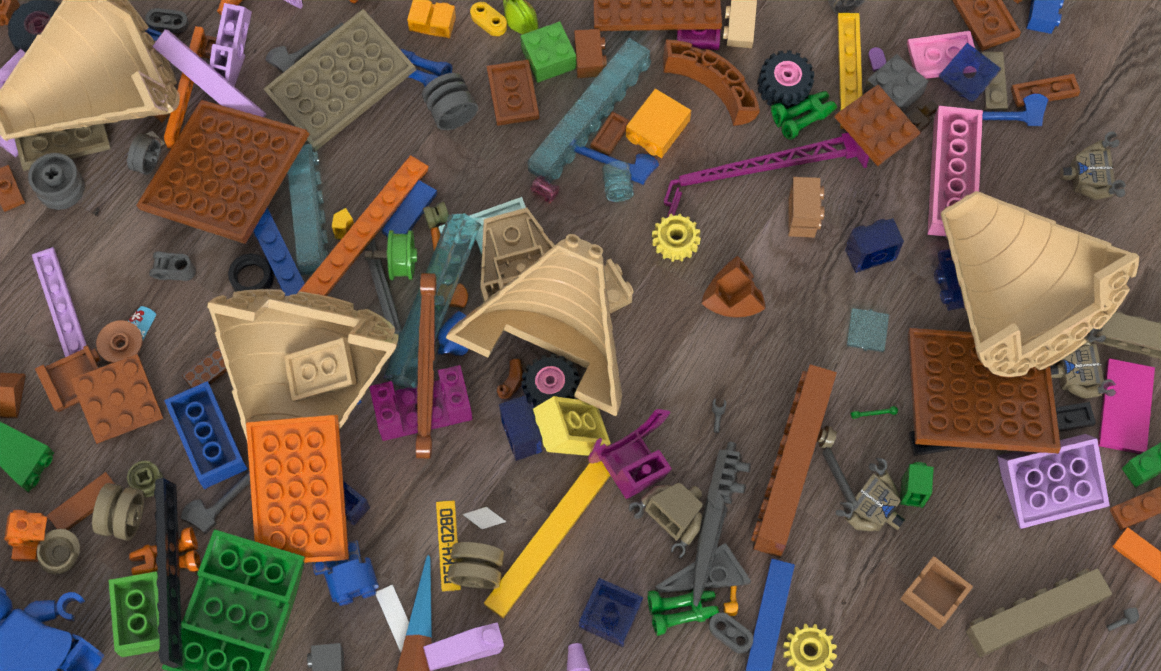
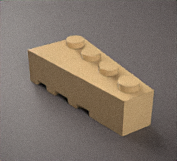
M730 0V6H726L725 18L729 19L728 26H724L723 39H727V46L752 48L757 0Z

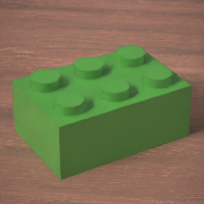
M157 571L109 580L114 650L121 657L159 651Z

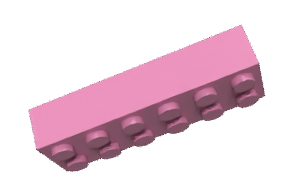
M939 106L933 126L927 235L946 237L940 213L946 207L962 200L966 195H970L975 191L979 192L983 110Z

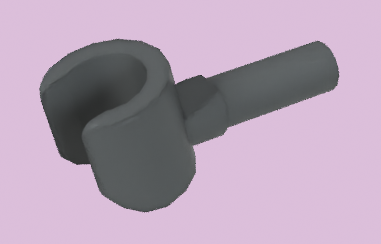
M714 399L712 404V412L715 414L714 432L719 433L721 416L726 410V401L724 400L723 407H717L715 405L716 399Z
M1137 608L1124 610L1125 618L1107 625L1108 631L1125 624L1136 623L1139 619Z

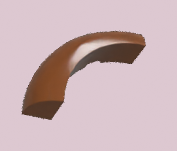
M666 39L663 53L664 73L689 77L711 89L728 109L733 126L749 123L757 117L760 109L753 90H750L744 81L745 77L736 67L708 49L703 51L692 47V44L688 42Z

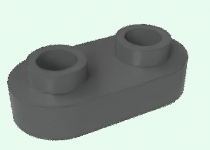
M154 8L148 11L145 17L148 27L156 31L164 32V30H169L171 33H182L189 26L188 18L182 11Z
M717 613L712 616L709 622V630L714 637L736 653H746L750 650L753 644V635L747 628L726 613ZM718 623H723L725 625V629L719 630L717 629L716 625ZM743 638L745 644L738 645L736 639Z

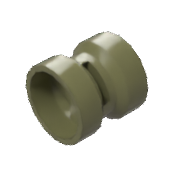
M444 201L437 203L435 207L427 206L422 208L429 229L436 227L439 223L446 224L450 222Z

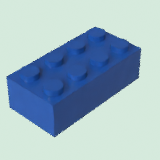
M208 381L164 400L198 481L204 489L248 470Z

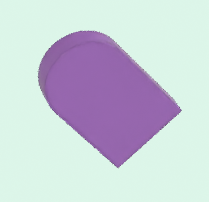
M877 47L869 51L868 57L872 71H878L886 64L884 53Z

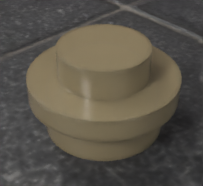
M827 425L824 429H820L817 438L819 447L831 448L833 446L837 432L831 426Z

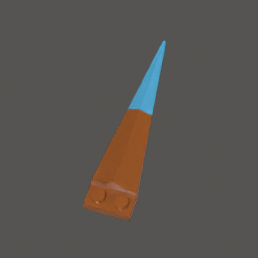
M429 555L426 557L397 671H429L423 649L424 646L432 644L431 559Z

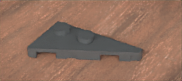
M724 543L716 550L704 589L750 584V578L727 544ZM695 562L656 585V591L658 593L693 590Z

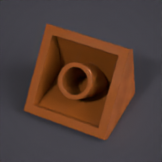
M0 373V418H18L25 374Z

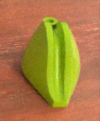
M503 0L504 15L507 25L512 30L523 35L539 29L536 11L526 0Z

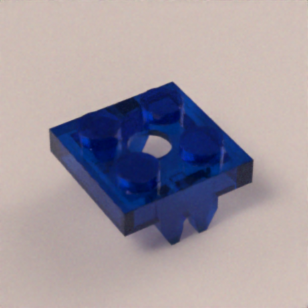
M966 43L940 73L939 78L948 84L952 91H956L960 97H965L973 104L998 75L1001 68L969 43ZM968 66L976 69V75L972 78H966L963 74L964 69Z

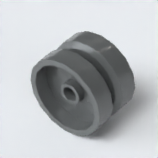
M45 154L38 158L30 167L28 173L29 184L41 203L46 207L55 210L67 209L75 205L82 198L85 190L84 179L73 160L65 154Z

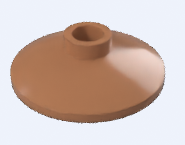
M119 320L107 324L99 332L96 347L104 360L114 363L138 354L142 347L143 338L136 325L129 321ZM121 342L125 343L123 347L118 348V345Z

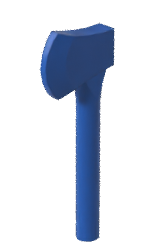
M1030 94L1023 99L1025 111L983 112L982 120H1017L1026 122L1027 126H1042L1045 108L1049 99L1041 94Z
M574 143L572 147L573 152L620 169L629 174L632 181L642 185L659 166L658 161L649 154H637L635 164H630Z

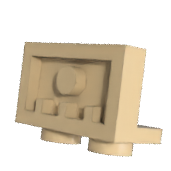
M610 258L606 260L604 270L610 306L609 311L611 314L632 303L634 291L630 283L623 280L620 266L617 263L614 264Z

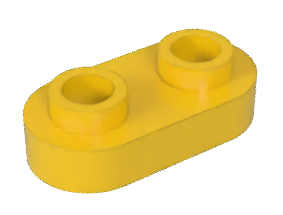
M477 2L472 5L470 9L471 19L492 36H501L506 32V18L485 2Z

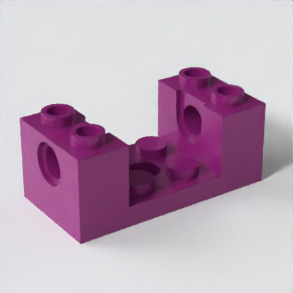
M461 366L438 370L440 380L434 381L431 430L473 420ZM392 381L369 386L382 441L418 433L416 410L417 385L399 390H394Z

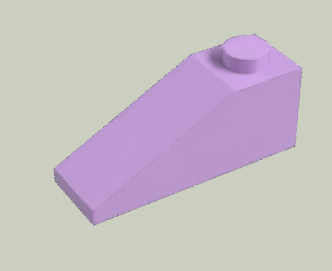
M493 623L424 646L423 649L429 671L499 654L504 647L498 623Z

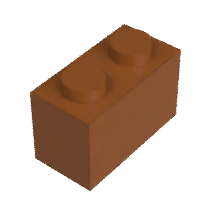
M600 29L574 30L577 78L603 77V68H607L606 55L602 56V50H605V37L600 36Z

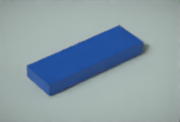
M418 180L382 229V234L388 237L390 230H393L395 234H408V231L412 230L422 216V208L429 206L436 197L437 190Z

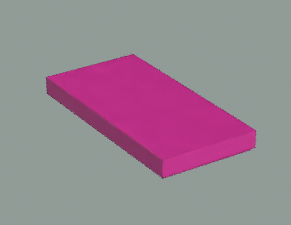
M1108 359L1105 380L1111 379L1116 385L1109 386L1107 390L1114 389L1116 394L1111 397L1103 393L1098 446L1136 454H1142L1147 451L1155 367Z

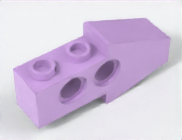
M224 3L216 44L212 45L210 66L235 87L245 59L243 52L252 11L242 6Z

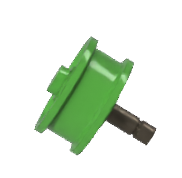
M390 230L387 251H365V260H387L390 280H394L395 276H408L409 280H413L415 262L418 261V250L415 248L413 230H409L408 234H395L393 230Z

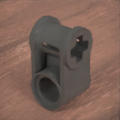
M161 251L153 253L154 264L149 272L152 278L158 280L189 281L195 276L196 269L187 255ZM187 265L184 269L179 270L182 266Z

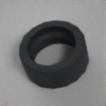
M250 253L239 256L232 262L228 271L229 281L235 292L270 289L273 282V273L270 265L265 258L257 254ZM253 265L262 268L264 277L260 283L250 287L242 286L239 283L238 274L242 269Z

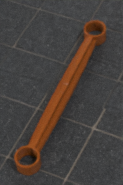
M421 273L420 292L422 298L418 347V435L416 437V458L431 459L436 273Z

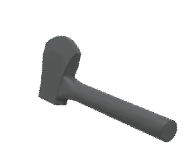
M339 23L292 54L288 55L285 46L276 47L267 54L265 60L284 73L340 28L343 23Z
M250 471L210 508L206 509L201 499L187 504L182 511L181 519L207 534L217 524L215 520L221 510L250 484Z

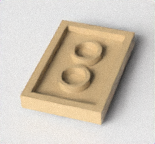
M340 338L284 356L292 401L298 402L357 384L348 338Z

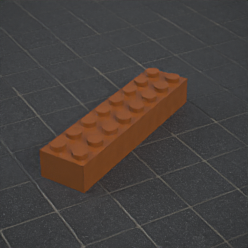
M811 364L807 372L802 371L778 449V455L772 469L771 476L774 477H770L764 497L769 499L764 498L758 515V519L762 520V522L757 520L751 541L755 542L754 550L779 558L782 556L837 372Z

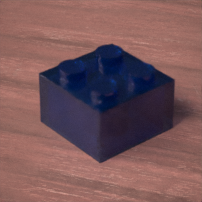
M894 218L888 220L880 219L873 225L867 227L862 225L853 229L845 251L854 272L857 273L895 261L904 240Z
M526 396L499 404L500 419L515 461L542 452L541 444H543V438L535 421L534 405L532 402L528 403Z
M598 578L579 620V628L624 647L643 604V597Z

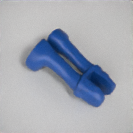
M400 49L414 66L433 73L429 74L416 69L415 72L408 76V78L421 82L424 87L435 78L452 73V64L448 62L427 60L417 56L412 51Z

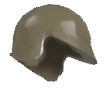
M55 529L45 535L44 541H40L37 546V559L41 568L53 575L69 571L80 555L79 540L72 532L66 529Z

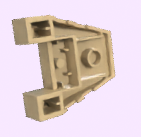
M528 208L484 219L481 266V296L483 303L555 246Z

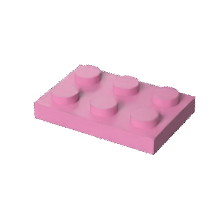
M970 31L914 38L907 41L912 66L926 79L979 72L980 64Z

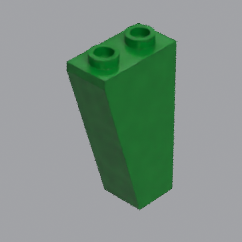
M0 422V467L24 491L29 493L38 484L43 470L51 464L54 452L47 445Z

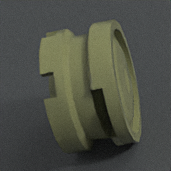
M145 460L132 465L127 474L129 486L141 489L144 497L154 496L155 480L163 478V474L158 467L151 463V461Z

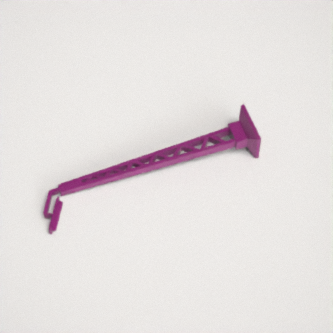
M844 133L838 138L681 175L679 179L670 181L664 198V205L670 207L667 218L669 214L675 216L682 196V192L677 187L672 203L668 202L673 185L687 186L844 156L846 159L857 157L863 168H867L869 156L849 133ZM842 144L843 150H836L832 146ZM821 149L827 151V153L819 154ZM814 150H815V152L813 153V155H809V154L805 153V152H810V151H814ZM795 155H798V156L801 157V158L793 159V157H794Z

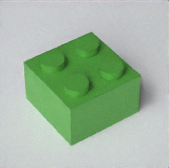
M560 21L520 35L522 52L526 60L529 59L530 69L537 83L576 69V54Z

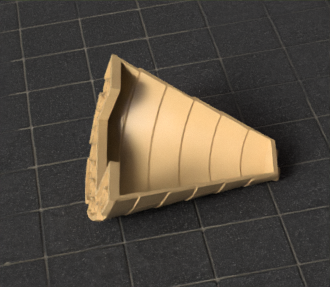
M63 0L41 35H37L0 89V136L5 141L33 136L39 133L57 132L65 129L114 123L121 120L165 115L178 108L180 94L174 87L177 81L171 65L162 54L152 47L156 41L145 32L149 27L128 0Z
M978 191L966 195L962 200L946 207L940 213L946 237L949 241L958 282L961 287L971 332L974 337L977 356L985 367L989 368L993 374L999 376L1016 377L1026 375L1030 368L1036 367L1038 370H1042L1073 353L1087 342L1084 337L1093 328L1100 330L1112 317L1130 290L1126 285L1129 277L1133 278L1137 273L1139 256L1136 253L1114 247L1109 242L1058 225L1054 220L1031 213L1029 210Z
M568 234L566 239L558 242L542 255L539 260L523 270L520 275L508 282L501 290L493 294L468 316L455 324L446 336V339L489 357L503 331H506L552 353L563 356L565 359L587 368L574 397L617 416L621 405L622 389L612 332L613 326L609 311V299L606 290V277L602 257L603 249L599 245L582 240L577 235Z
M257 289L234 292L233 297L230 299H226V296L221 295L208 302L207 308H209L216 329L215 335L233 387L232 394L241 418L240 422L246 440L247 422L338 415L340 429L398 344L399 336L394 334L395 327L382 316L369 309L353 310V303L324 295L298 291V294L285 296L282 290ZM340 338H348L357 384L298 402L292 401L284 356Z

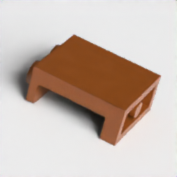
M86 345L83 347L84 349L50 365H42L35 368L55 411L60 412L80 403L70 379L100 368L98 362L101 359L95 348L91 350Z

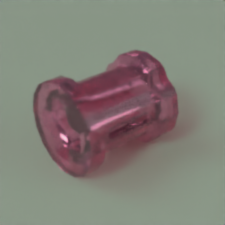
M539 175L531 186V192H537L543 196L547 203H551L560 190L558 185H552L546 181L543 175Z

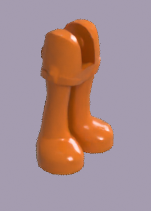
M188 527L181 531V537L178 539L179 552L189 551L179 556V569L187 568L190 572L199 571L201 560L199 553L196 551L198 543L192 527ZM144 545L143 548L129 554V559L132 562L143 560L146 562V564L133 567L131 569L132 575L158 572L156 564L157 545Z

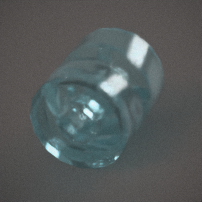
M616 161L603 166L602 172L604 182L606 183L604 185L606 199L620 202L633 197L634 190L633 183L630 181L632 178L630 164L624 161Z

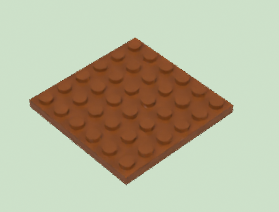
M201 100L136 206L142 211L246 244L310 134L306 129Z
M909 328L908 343L915 444L1059 454L1061 445L1050 366L1042 370H1038L1036 367L1030 368L1027 374L1022 376H999L993 374L989 368L980 362L972 332Z

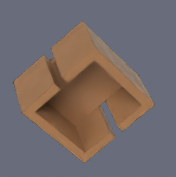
M793 177L788 199V236L815 237L817 229H821V222L824 220V207L821 206V200L824 199V186H820V178Z
M933 556L900 600L940 630L973 586Z

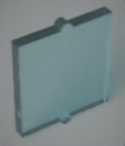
M852 308L847 346L862 348L864 351L868 349L884 352L889 314L873 312L872 309L866 311Z

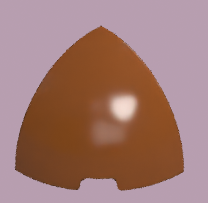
M739 256L732 259L714 277L707 287L701 302L709 310L727 317L751 316L765 309L762 291L754 285L752 281L754 278L753 274Z

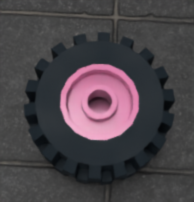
M782 50L778 51L777 55L775 53L771 54L769 59L767 58L764 61L757 81V85H759L758 92L762 93V100H768L767 104L769 106L781 103L787 109L807 99L813 86L815 75L814 71H812L811 63L807 64L808 59L806 57L801 58L800 53L796 52L795 55L790 50H787V53H784Z
M551 354L549 358L546 355H542L541 360L538 361L535 358L532 360V366L530 364L527 365V373L523 372V381L521 382L525 399L530 408L537 407L553 396L577 399L574 397V394L580 384V378L576 367L573 366L570 360L566 362L565 357L560 356L557 358L556 354Z

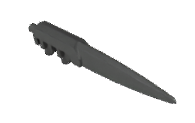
M728 442L726 450H719L704 508L694 572L693 604L695 606H698L718 547L728 511L724 503L732 504V493L734 492L745 493L746 484L737 483V472H750L751 463L742 462L740 452L735 451L737 444L734 442Z

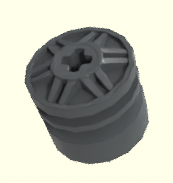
M459 73L441 75L429 82L423 89L422 98L427 108L431 111L432 118L437 127L441 130H452L463 126L478 111V105Z

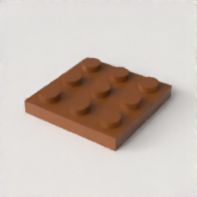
M879 85L873 87L835 115L836 120L877 166L921 134Z
M139 354L70 379L96 444L164 418Z

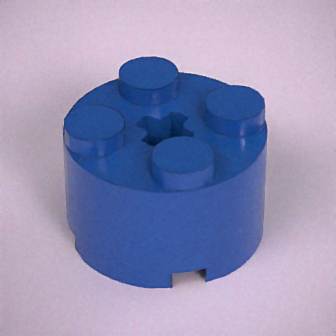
M365 558L366 563H360L359 559L337 565L332 568L333 573L331 574L328 571L324 572L332 602H337L339 606H344L352 603L354 597L362 595V598H368L377 594L375 589L379 585L370 558Z

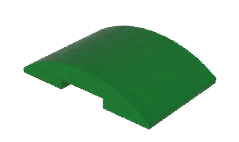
M214 529L197 573L199 576L181 622L183 666L172 668L163 664L162 669L167 671H269L294 605L305 556Z

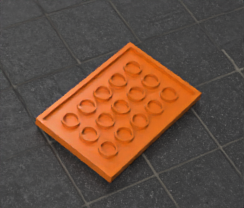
M338 415L247 422L246 430L255 542L305 556L304 563L348 560Z

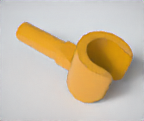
M732 586L730 589V602L723 603L724 613L729 616H735L738 613V603L736 601L737 586Z

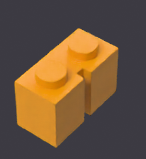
M413 0L407 19L409 31L450 38L456 19L455 6L437 2L432 4L429 0Z

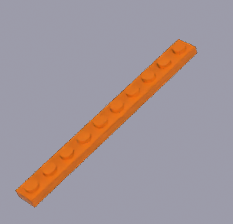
M410 155L299 291L327 296L398 209L418 180H421L428 172L429 166Z

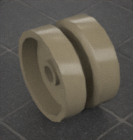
M106 483L101 488L95 502L92 516L93 532L107 537L114 534L117 539L132 540L137 533L143 515V491L132 487L123 490L121 485Z
M459 542L452 545L450 557L455 563L449 566L448 581L459 586L474 589H496L500 587L501 572L497 568L503 566L504 551L491 545L474 542Z

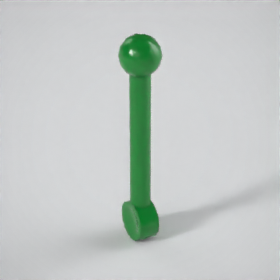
M892 406L890 409L865 412L854 411L850 414L852 419L888 413L896 415L898 408Z

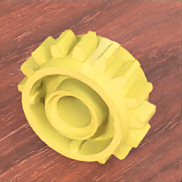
M669 214V217L666 219L662 217L661 224L656 223L655 231L652 232V238H654L652 245L657 246L656 253L661 252L663 259L669 258L672 262L678 259L683 261L685 257L691 258L692 251L697 252V245H700L701 240L699 237L700 229H696L697 223H692L690 217L685 218L681 214H678V216ZM677 235L680 236L681 239L674 240L671 237Z
M804 624L802 630L798 627L794 628L795 635L790 633L787 635L786 638L790 642H784L783 647L788 649L783 654V657L789 659L786 664L787 667L793 666L795 668L794 671H826L825 667L832 668L833 664L829 660L836 659L837 655L832 653V651L837 648V645L831 644L833 636H827L825 628L819 630L816 624L812 628H808V625ZM804 647H813L816 651V655H806L804 652Z

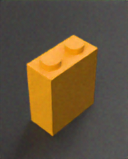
M655 89L626 126V137L631 143L645 148L649 154L662 158L690 122L691 110Z

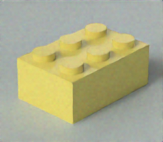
M553 396L533 408L536 417L535 421L539 426L543 438L542 442L547 452L589 456L597 439L602 438L601 445L605 444L608 446L611 444L599 408L581 400Z

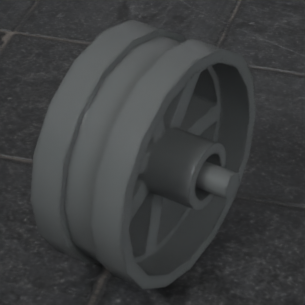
M139 133L134 138L128 152V168L145 175L150 174L155 169L160 157V139Z

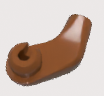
M520 359L509 361V376L502 385L497 387V394L501 399H510L522 385L523 368Z

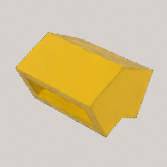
M346 208L335 213L333 216L332 230L335 239H342L354 225L353 218Z

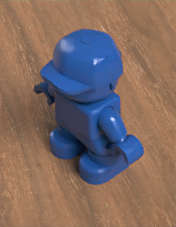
M0 587V671H57L58 668L64 671H95L104 658L103 653L85 641L81 636L72 635L69 632L43 624V622L56 619L58 615H61L68 621L75 622L74 616L66 612V606L71 601H78L82 604L85 602L83 597L75 592H68L63 594L57 603L55 600L34 601L23 610L20 608L13 610L12 601L6 595V590Z

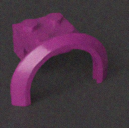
M655 410L639 428L609 446L601 445L602 438L597 439L591 449L588 461L590 463L602 461L625 499L664 480L672 469L660 450L651 453L642 440L666 420L671 413L668 410Z

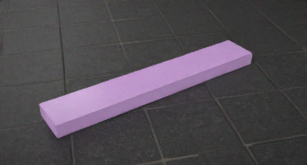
M164 30L152 46L220 105L260 117L266 116L264 111L169 30Z
M51 247L32 254V258L64 355L67 357L84 349L83 347L87 343L56 251Z

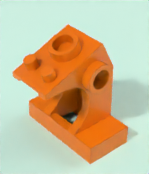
M13 510V513L10 512L7 517L4 540L13 547L11 557L13 561L38 562L37 546L40 541L45 539L48 517H45L42 513H28L24 510Z

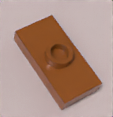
M9 165L0 168V204L4 212L25 204Z

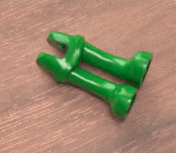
M827 91L808 95L807 99L791 108L786 109L781 103L771 106V113L777 127H781L784 137L788 140H793L799 135L800 130L817 120L825 119L837 109V105L834 101L825 103L829 99V94ZM808 110L810 111L809 114H807V115H805V116H803V117H801V118H799V119H797V120H795V121L792 120L793 118L799 116L800 114H802V113H804V112H806V111H808Z
M655 590L648 591V607L650 615H652V626L656 636L665 634L667 629L672 626L692 621L704 622L706 619L719 613L718 606L702 608L701 604L714 600L716 598L715 592L704 590L698 606H695L693 604V590L692 593L670 598H662ZM691 606V610L668 615L658 614L676 608Z

